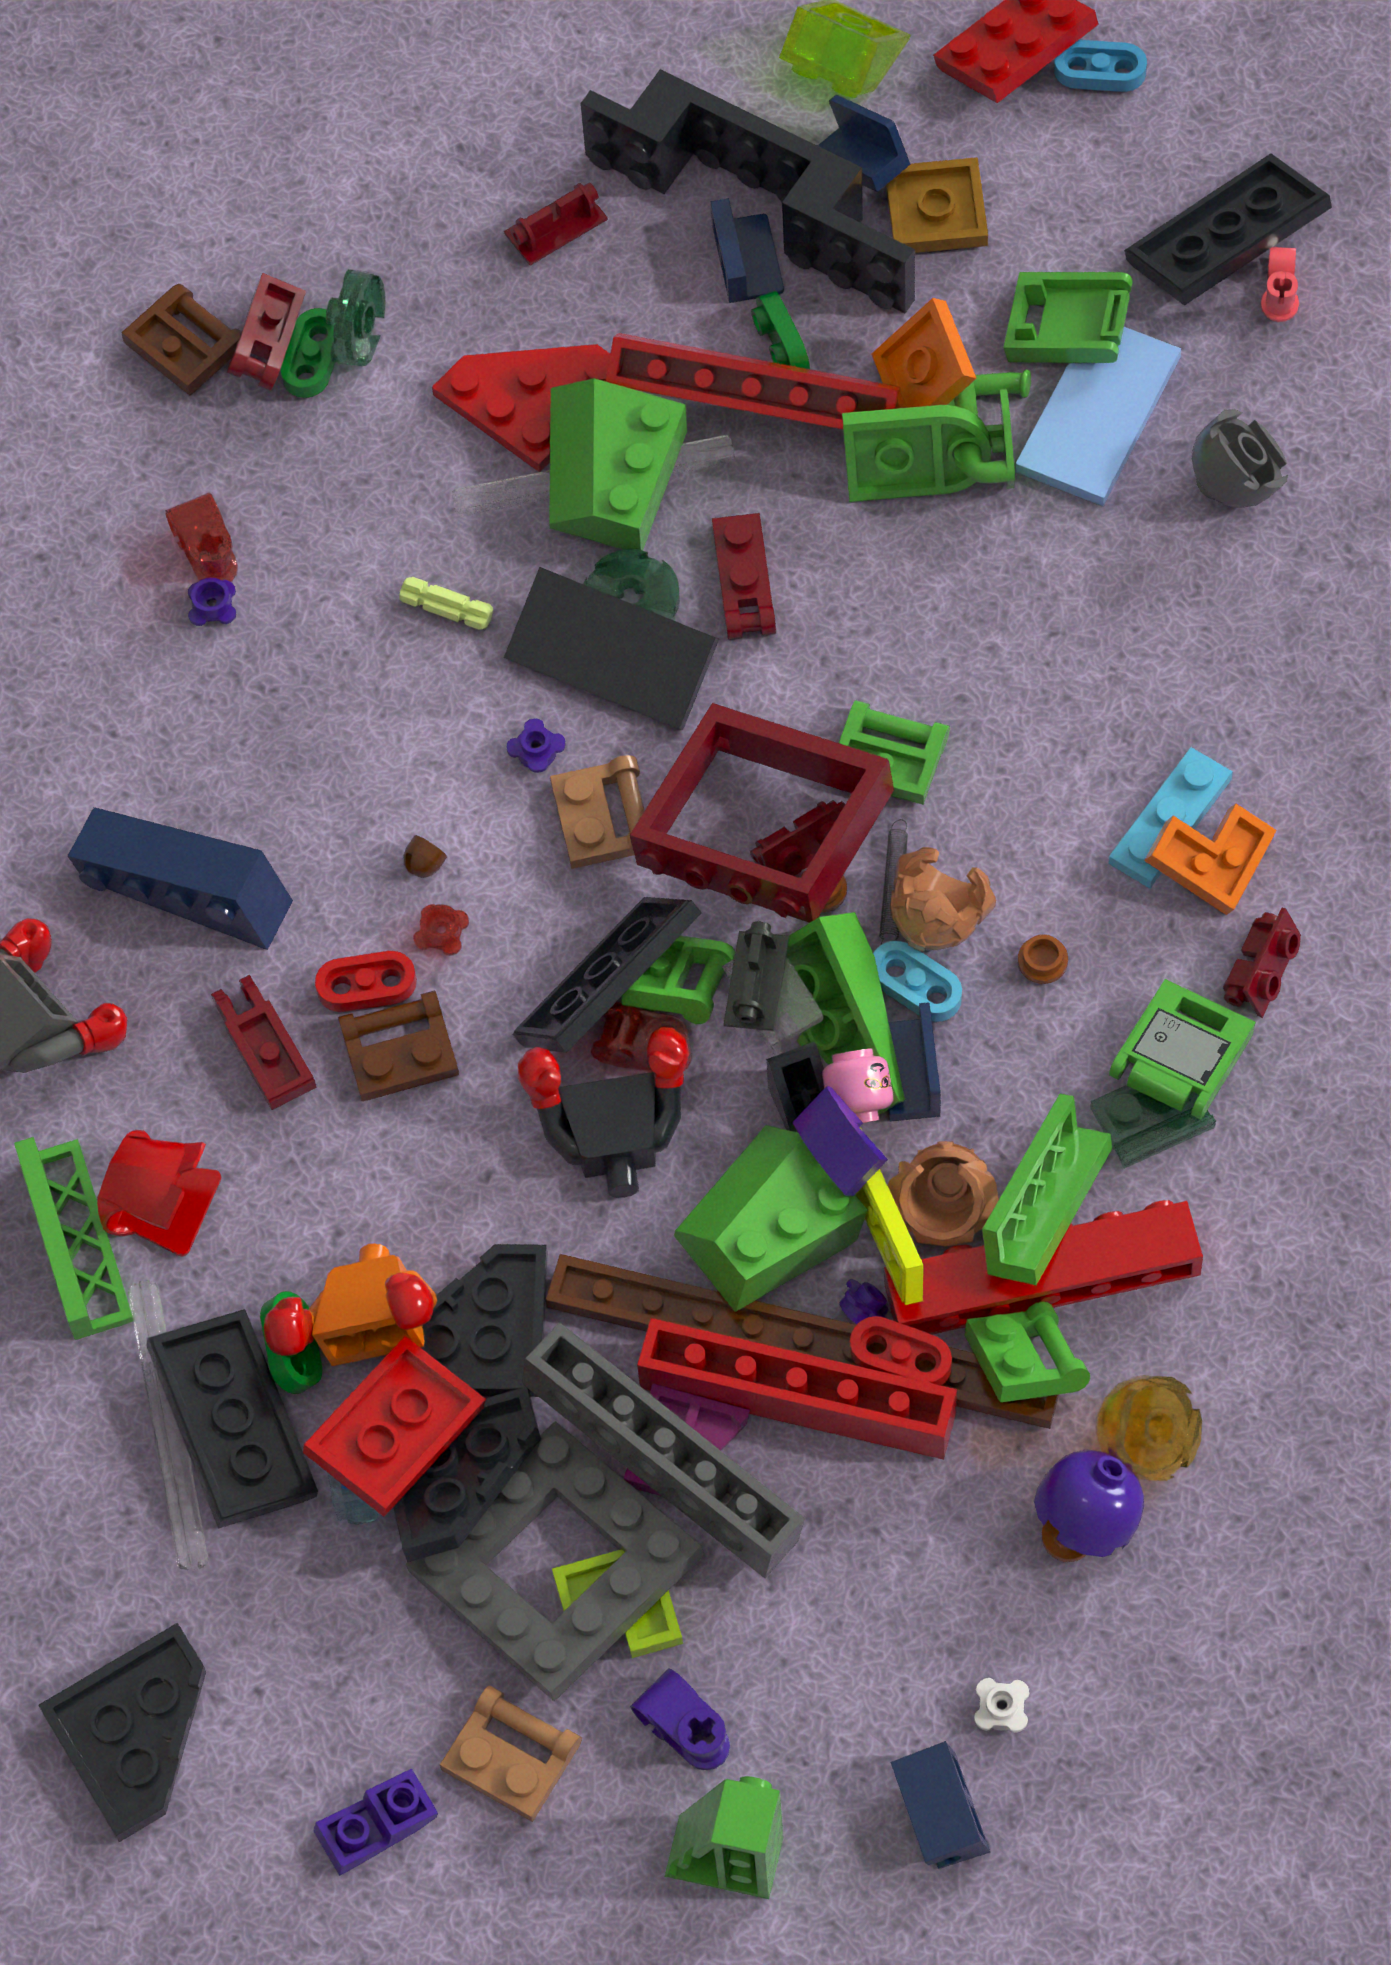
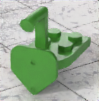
M1024 370L1023 373L1006 372L976 375L977 379L948 405L842 413L849 502L949 494L964 490L976 482H1006L1007 489L1014 488L1015 469L1008 394H1020L1022 398L1028 397L1031 387L1030 370ZM1000 394L1001 424L985 425L978 417L976 396ZM991 448L992 453L1003 452L1004 460L990 461Z

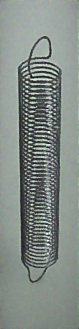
M890 829L889 834H888V845H887V856H886V867H885V879H884L885 881H884L883 901H882V912H881L882 915H881L880 935H879L880 938H881V936L884 935V934H893V933H888V932H886V933H881V932H884V931H882V930H884V929H892V928H885V927H893V926H884V925H887V924H889V923L882 924V923H885V922H892V921H885V920H893V919H885V918H892V917H885V916H887V915H890V916H891V914L883 915V914H885V913H891V912H886V911H891V910H886V909H890V908H886L887 906H890V905H886V904H884V903L890 902V901H887V900H891V898H890V899H887V897H885V896L891 895V894H887V893H892V892H888V891H892V889L888 890V888H885V887L894 886V885H888V884H893V883H889V882H891V881H888L889 879H886V878H888V877H894V876H889V875H895V874H889V873H892V872H889V870H887V869H889V868H896V867H890V866H896V865H890V864H893V863H890V861H888V860H890V859H888V858H890V857H899V856H891V855H900V854H891L892 852L901 853V852H897V851H891V850H889V849H891V848H899V849H902V848H900V847H903L905 850L902 851L903 853H901V854L904 855V854H906V852H907V838H908V834H907L906 836H904V837L906 838V839H905V840H906L905 842L899 841V842H902V843H897V844H901V845H892L893 843H892V841H890V840H892V839H900V838H892V837H901V836H891V837H890V835H895V834H897V833L891 834V833H893V832H891V831H892L891 829ZM899 930L894 932L896 934H893L896 936V941L899 938Z

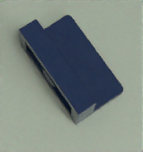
M835 95L829 100L839 128L817 146L862 167L863 186L878 192L911 165L894 121L839 95Z
M729 198L710 201L712 228L729 303L756 299V297L772 291H777L779 295L782 294L784 286L768 216L763 213L733 218Z
M919 1003V1019L889 1022L905 1097L903 1102L888 1110L890 1122L940 1117L941 1091L930 1003Z

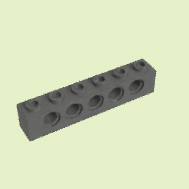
M559 1322L525 1358L522 1378L523 1385L763 1578H766L797 1544L805 1520L801 1514Z

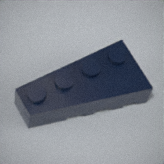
M93 807L68 854V858L80 874L79 879L92 889L98 891L111 890L266 950L270 947L293 902L262 850Z

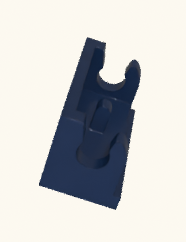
M946 1741L890 1762L927 1865L936 1863L938 1869L990 1853L958 1758Z

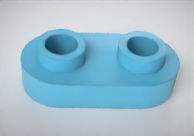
M902 941L886 942L874 951L873 954L882 992L919 1015V1003L929 1002L933 1022L948 1020L958 1012L962 1002V986L958 977L950 970ZM892 966H899L905 972L899 977H893L887 973V970ZM932 993H941L946 999L942 1003L934 1004L927 998Z

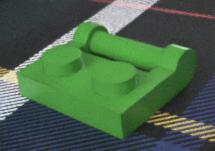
M855 700L839 743L889 759L894 786L891 796L924 805L941 754H943L949 737L950 726L938 722L930 726L870 709V704ZM864 728L925 744L926 746L923 750L861 732H863Z
M680 935L622 995V1005L639 1007L648 1011L679 1013L690 1023L703 1024L709 1020L714 1008L712 999L723 974L728 973L733 966L735 950L728 943ZM693 963L704 964L705 967L695 989H683L682 987Z
M1048 1302L1035 1303L1026 1312L967 1319L964 1336L1000 1402L1073 1393L1085 1388L1090 1381V1373L1082 1360L1074 1357L1057 1326L1059 1317ZM1040 1336L1057 1368L1046 1370L1029 1337Z

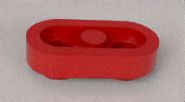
M383 951L333 959L322 965L315 978L316 991L320 1002L327 1009L335 1012H348L401 1003L413 994L417 984L412 961L408 956L398 951ZM389 976L400 978V982L395 986L389 987L383 984L384 979ZM345 983L351 986L350 990L345 994H337L333 991L338 984Z
M879 1316L863 1319L852 1330L850 1352L854 1362L859 1367L941 1386L950 1376L952 1368L951 1351L948 1345L935 1335ZM872 1343H881L886 1349L881 1354H872L867 1348ZM927 1360L932 1362L935 1367L929 1372H922L916 1368V1365L920 1361Z

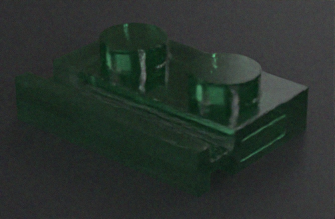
M1127 1085L1092 1100L1090 1104V1109L1103 1132L1111 1134L1112 1148L1117 1153L1124 1169L1215 1128L1216 1125L1214 1116L1210 1115L1208 1110L1201 1120L1191 1115L1194 1103L1199 1097L1194 1092L1191 1093V1097L1182 1112Z

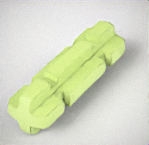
M409 577L404 580L399 594V599L403 603L414 607L423 605V610L456 622L465 620V625L478 630L486 629L493 615V607L490 604L479 600H472L470 602V597L437 585L428 586V582L415 577Z

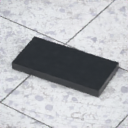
M1270 153L1125 249L1126 260L1136 270L1185 306L1331 209L1330 195Z
M539 567L504 658L683 730L719 638Z
M643 897L514 1030L512 1035L525 1048L540 1047L549 1051L567 1053L702 912L692 900Z
M245 1309L147 1339V1349L218 1529L317 1497V1486Z

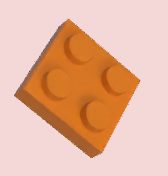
M936 298L928 301L871 353L882 383L900 387L896 409L947 405L977 379L946 301Z

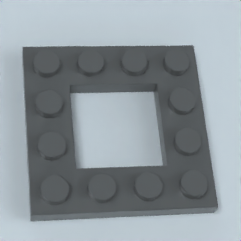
M556 1421L540 1435L541 1439L459 1548L406 1563L408 1571L424 1587L554 1702L705 1555L702 1545ZM559 1497L619 1550L622 1549L625 1553L551 1623L486 1565L549 1504Z

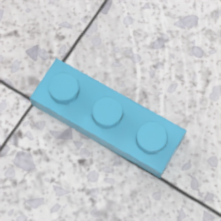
M1191 747L1110 854L1108 864L1146 887L1151 888L1162 872L1144 860L1165 821L1174 815L1195 829L1232 780L1233 771Z

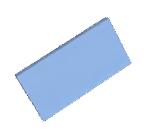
M1124 327L1121 344L1118 346L1119 354L1116 362L1068 363L1015 464V472L1104 506L1181 357V348Z

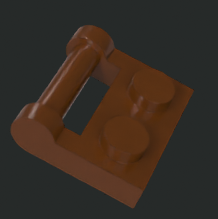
M176 284L121 333L123 342L191 396L232 358L241 331L236 328L231 330L197 303L189 289L182 284ZM181 313L217 343L210 347L172 316Z
M435 990L421 994V999L358 1017H354L353 1013L338 1017L362 1102L459 1075L457 1062ZM423 1019L428 1020L430 1029L362 1047L361 1036Z

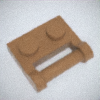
M631 755L619 756L608 764L550 776L571 869L634 856L630 833L644 812L637 782L640 770L636 757ZM613 783L618 784L630 832L627 836L618 838L615 836L603 787Z
M489 1685L480 1695L473 1713L440 1763V1768L443 1772L533 1822L578 1750L582 1737L569 1729L561 1732L504 1700V1693ZM495 1718L553 1751L547 1763H543L485 1730L491 1719Z

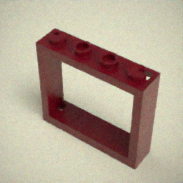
M712 703L630 833L636 863L638 866L652 870L653 874H665L683 880L696 889H710L728 895L741 904L748 905L752 903L775 911L781 917L786 918L790 916L810 923L819 917L894 791L889 759ZM718 751L851 793L850 798L801 878L667 834Z

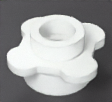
M985 1678L978 1683L976 1693L980 1697V1709L975 1713L974 1720L980 1729L988 1731L993 1728L995 1730H1010L1017 1733L1027 1726L1028 1718L1024 1713V1701L1029 1697V1688L1023 1681L1014 1680L1010 1684L996 1683L991 1678ZM1004 1701L1007 1703V1707L1001 1710L997 1707V1703Z

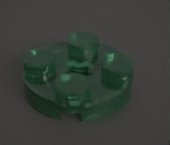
M348 269L343 279L339 298L332 297L328 302L326 323L329 326H334L331 346V360L333 363L367 366L373 358L381 336L371 335L375 325V317L384 318L386 305L383 281L380 276L374 275V273Z
M639 549L618 550L602 557L595 564V570L589 575L588 580L586 577L583 583L619 599L624 597V590L633 588L635 594H644L643 598L633 603L634 605L674 621L680 606L679 583L674 570L664 560L660 563L658 560L650 558L648 552Z

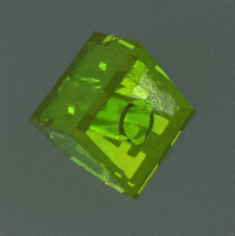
M822 0L797 7L779 58L793 64L791 70L794 73L809 79H817L819 76L832 82L831 88L835 92L847 97L857 98L858 95L875 91L910 40L911 35L836 0Z

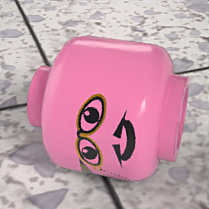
M872 1048L832 1055L833 1063L827 1065L822 1071L824 1089L826 1086L832 1087L863 1123L878 1121V1110L889 1107L893 1102V1091L887 1061L883 1057L873 1056Z

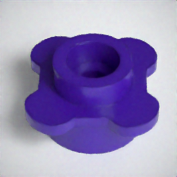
M205 578L192 584L188 589V596L192 601V609L188 613L190 622L196 626H202L206 622L219 621L222 624L231 623L236 618V609L232 606V597L236 593L234 584L228 580ZM210 600H215L216 604L214 606H209L208 602Z
M534 718L525 722L524 730L517 738L510 739L506 747L509 756L513 758L518 757L519 761L529 768L530 771L540 773L545 771L554 761L556 753L564 751L566 743L563 735L559 733L553 734L544 727L542 720ZM535 742L541 744L539 748H532V744Z
M849 1279L846 1282L849 1289L844 1293L845 1296L840 1300L839 1305L850 1320L858 1324L868 1317L879 1316L886 1318L885 1315L889 1309L886 1306L887 1300L880 1290L868 1282H863L862 1285L854 1279Z

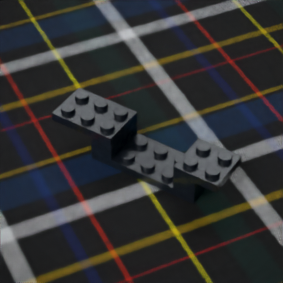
M661 69L631 109L592 90L588 92L580 103L585 155L598 168L602 170H610L612 168L626 175L640 189L649 190L652 188L665 194L694 154L709 168L718 169L721 167L735 174L744 185L753 189L761 187L777 195L778 199L782 202L784 254L796 266L802 269L812 267L828 275L829 279L838 287L843 289H850L852 287L868 295L875 305L883 309L894 308L905 314L915 301V249L860 223L863 220L862 167Z

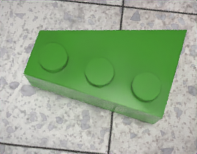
M751 1776L740 1777L739 1781L723 1780L679 1815L664 1877L769 1899L783 1842L780 1790L772 1789V1784L766 1780Z

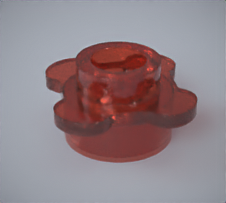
M431 904L424 907L421 911L420 930L413 936L414 944L421 950L434 948L442 950L448 956L457 954L462 948L460 941L462 931L469 925L468 915L462 910L455 911L452 907L443 904ZM439 927H445L446 931L444 933H438L437 929Z

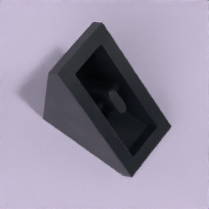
M815 1042L766 1059L768 1089L784 1126L789 1131L797 1132L793 1121L824 1090L822 1078L824 1067Z

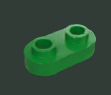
M772 291L756 297L757 307L751 309V316L760 336L768 334L773 344L769 346L772 361L774 363L810 369L804 343L778 292Z
M314 308L305 311L296 320L280 369L285 389L296 397L309 398L316 396L328 385L343 341L340 320L332 311ZM317 334L327 336L322 341L312 340V337ZM303 373L313 374V377L309 379H298Z
M283 1291L263 1304L260 1311V1321L269 1368L274 1381L288 1393L301 1394L321 1380L323 1367L319 1346L315 1339L311 1344L306 1345L304 1350L295 1355H277L269 1349L264 1335V1322L267 1313L283 1298L300 1297L295 1293ZM301 1298L303 1309L308 1310V1305Z

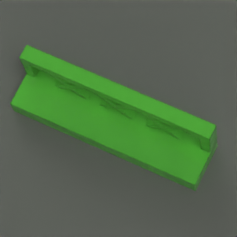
M1058 1095L982 1228L988 1275L1037 1285L1112 1150L1110 1133L1077 1127L1074 1096Z
M34 1137L15 1142L16 1152L74 1339L78 1340L134 1322L108 1234L100 1222L96 1195L78 1139L41 1151L38 1150ZM73 1156L76 1171L66 1187L47 1179L44 1164ZM79 1182H81L84 1195L74 1191ZM51 1190L61 1194L56 1205ZM69 1199L89 1208L90 1215L80 1232L62 1224L59 1216ZM93 1226L98 1240L88 1236ZM65 1235L75 1239L70 1248H68ZM83 1243L102 1251L104 1259L94 1276L74 1267L73 1259ZM107 1270L112 1285L102 1281ZM78 1279L88 1283L83 1294ZM96 1288H99L116 1296L120 1311L90 1320L86 1305Z

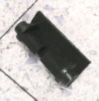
M752 922L750 929L739 931L723 1023L725 1027L774 1031L789 936L771 933V925L766 922Z

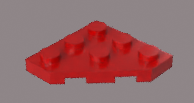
M598 344L464 355L432 386L433 396L540 473L550 463L551 388L593 378L606 381L610 353Z

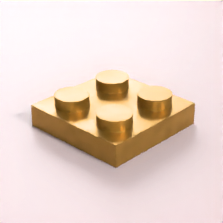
M978 157L911 163V165L886 185L892 238L915 249V253L988 246V229Z

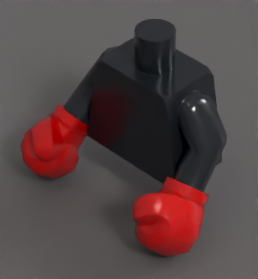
M660 1027L652 1032L647 1043V1058L653 1072L559 1087L561 1084V1074L556 1058L548 1049L535 1047L527 1050L519 1060L518 1080L529 1095L532 1106L538 1111L547 1142L568 1164L581 1165L585 1178L606 1175L609 1195L615 1198H625L639 1191L636 1170L656 1166V1153L668 1147L680 1122V1086L684 1083L683 1073L688 1061L689 1048L684 1035L672 1027Z

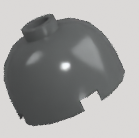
M1236 409L1223 410L1196 437L1191 457L1196 483L1206 497L1234 508L1256 506L1268 499L1287 482L1288 475L1282 477L1280 471L1287 464L1285 456L1275 439L1260 423L1254 420L1247 425L1242 420L1237 419L1243 412Z

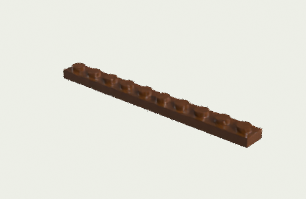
M559 1255L546 1297V1305L549 1309L647 1332L650 1319L654 1318L858 1366L850 1352V1336L856 1324L756 1300L735 1312L718 1291L568 1255ZM872 1343L867 1348L872 1354H881L886 1349L881 1343ZM949 1347L952 1356V1368L949 1378L942 1386L957 1389V1407L1043 1428H1051L1059 1395L1000 1402L974 1353ZM927 1360L920 1361L916 1365V1368L922 1372H929L935 1367L932 1362Z

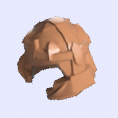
M922 847L915 852L899 857L893 882L895 888L894 891L892 890L890 900L891 916L899 932L908 941L910 947L924 952V950H941L961 944L974 932L975 926L979 925L996 906V897L990 888L989 878L982 870L972 867L966 875L971 883L954 879L929 864L936 863L939 856V851L931 847Z
M939 1141L937 1144L926 1147L923 1150H918L911 1163L906 1161L899 1162L898 1174L891 1178L888 1183V1188L907 1230L914 1234L917 1243L950 1246L973 1242L974 1234L984 1227L999 1200L997 1184L992 1174L987 1171V1165L984 1160H980L974 1153V1149H968L955 1144L953 1141Z

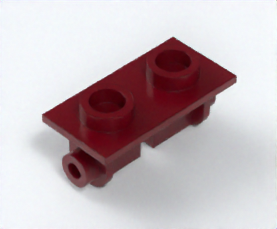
M590 182L584 186L578 183L574 185L573 191L525 219L518 218L515 221L516 224L505 230L504 234L531 266L607 221L608 217L595 202V200L599 199L595 187Z
M832 800L826 804L824 801H821L815 808L793 821L794 831L790 832L784 826L763 840H757L755 842L756 848L750 851L753 861L756 864L793 876L799 874L809 866L844 808L845 803L841 801L837 804Z
M1281 908L1278 916L1265 912L1261 918L1254 920L1241 952L1244 956L1255 959L1254 961L1236 959L1223 985V990L1226 992L1224 1000L1227 1003L1240 1007L1244 1001L1250 1002L1257 1016L1263 1018L1270 1001L1277 998L1281 988V977L1289 960L1296 957L1300 948L1301 934L1286 908Z

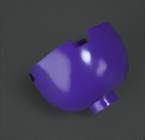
M1086 1449L1064 1456L1045 1474L1037 1488L1034 1504L1037 1516L1043 1526L1049 1520L1052 1526L1059 1531L1056 1539L1064 1546L1083 1555L1105 1557L1112 1555L1115 1548L1122 1547L1123 1549L1132 1539L1142 1518L1144 1495L1140 1481L1133 1471L1120 1459L1103 1451Z

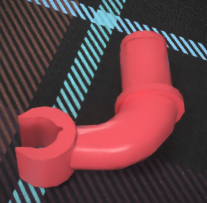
M1270 248L1267 291L1262 296L1261 309L1264 315L1272 321H1288L1298 311L1299 299L1296 295L1298 282L1294 276L1296 248Z

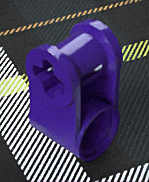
M668 1668L630 1706L632 1712L645 1726L651 1724L655 1727L652 1733L663 1741L665 1740L693 1767L701 1770L715 1769L722 1765L729 1756L730 1742L723 1719L674 1670ZM699 1733L705 1738L712 1735L714 1741L709 1745L702 1740L695 1743L694 1737Z

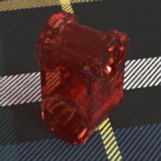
M210 492L165 510L170 529L174 537L178 536L179 542L177 544L181 550H184L198 580L217 578L232 582L237 575L238 565L232 551L231 536L225 527L222 515Z
M615 1002L603 1015L606 1021L600 1039L593 1042L590 1051L592 1056L598 1061L621 1068H634L653 1072L647 1058L648 1040L652 1032L660 1027H672L686 1038L689 1056L685 1070L689 1067L692 1061L689 1034L686 1025L679 1018L622 1005L619 1002Z

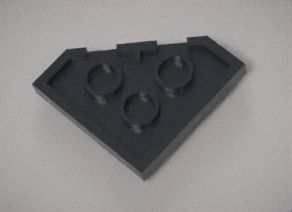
M494 1244L479 1257L480 1262L460 1280L455 1278L436 1295L437 1302L433 1308L431 1319L422 1325L424 1347L420 1348L482 1396H495L526 1387L522 1384L525 1358L544 1339L547 1245ZM528 1389L530 1397H538L530 1389Z
M527 1387L486 1398L484 1408L393 1507L407 1563L459 1548L539 1442L541 1437Z
M178 1623L38 1705L118 1842L166 1815L205 1679V1667Z

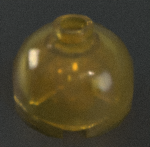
M1140 1375L1118 1383L1102 1400L1096 1415L1095 1433L1099 1449L1119 1459L1138 1479L1167 1481L1174 1478L1171 1475L1176 1473L1180 1467L1187 1468L1191 1464L1201 1443L1202 1417L1200 1409L1192 1408L1191 1400L1187 1396V1394H1192L1185 1384L1173 1377Z

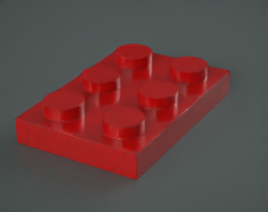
M1003 0L933 56L936 66L942 72L998 103L1094 29L1099 23L1095 10L1077 0Z
M404 1336L304 1443L302 1453L385 1517L484 1408L486 1398Z

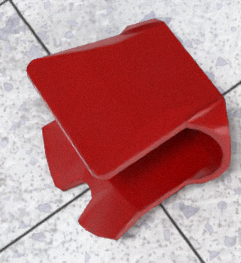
M144 1130L129 1132L123 1138L108 1165L97 1197L98 1214L105 1232L115 1236L136 1234L178 1256H186L190 1252L222 1178L217 1170L196 1168L206 1144L203 1142L178 1143L153 1140Z

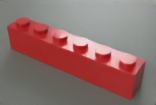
M623 333L613 336L605 381L634 390L842 430V413L896 409L900 391L899 386Z
M1162 1200L1149 1204L1142 1211L1124 1215L1122 1212L1112 1211L1097 1216L1092 1222L1074 1226L1071 1223L1037 1285L988 1275L984 1245L972 1248L971 1245L964 1244L953 1246L945 1250L942 1255L921 1258L923 1263V1301L905 1305L900 1299L887 1267H884V1287L893 1321L933 1335L965 1328L967 1319L1026 1312L1030 1306L1038 1302H1048L1055 1308L1200 1276L1203 1254L1188 1202L1183 1201L1173 1204L1170 1200Z
M654 1318L650 1319L637 1364L639 1385L645 1390L651 1391L652 1384L748 1409L751 1415L942 1460L945 1458L956 1416L957 1389Z

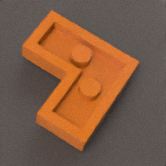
M1237 803L1227 810L1211 840L1173 815L1165 821L1144 861L1227 915L1236 908L1277 830Z

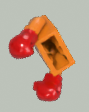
M376 1243L367 1244L360 1249L359 1261L357 1263L334 1267L328 1273L324 1290L321 1291L308 1310L303 1309L300 1297H287L279 1301L265 1317L264 1335L269 1349L275 1354L282 1356L295 1355L305 1349L306 1345L311 1344L315 1339L331 1366L387 1355L404 1336L419 1347H424L422 1325L431 1319L433 1308L437 1302V1296L417 1271L406 1270L400 1258L390 1255L389 1250L385 1246Z

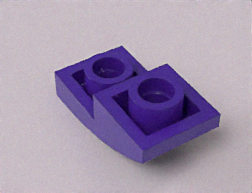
M826 1086L793 1121L797 1132L812 1155L845 1196H854L888 1160L860 1129L863 1122L830 1086Z
M410 1769L366 1790L363 1800L317 1821L313 1832L340 1876L414 1834L437 1818L438 1812L414 1771Z

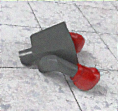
M26 918L14 924L3 940L0 941V1070L27 1073L56 1064L76 1054L83 1056L88 1053L112 1051L126 1038L128 1020L122 1008L111 1003L101 1004L90 1013L88 1019L78 1023L73 1015L35 974L41 969L43 961L47 959L52 943L48 926L38 919Z

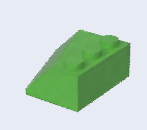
M595 378L551 388L550 529L641 555L687 433L686 404Z
M765 1125L675 1230L674 1237L736 1312L857 1241L868 1209L856 1195L845 1196L812 1155L799 1133Z

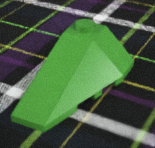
M855 912L818 917L789 935L777 1018H782L787 1014L802 1032L796 1040L800 1046L815 1042L820 1056L828 1065L833 1063L832 1055L872 1048L873 1056L883 1057L888 1063L893 1102L889 1107L878 1110L879 1116L903 1102L905 1097L875 957Z

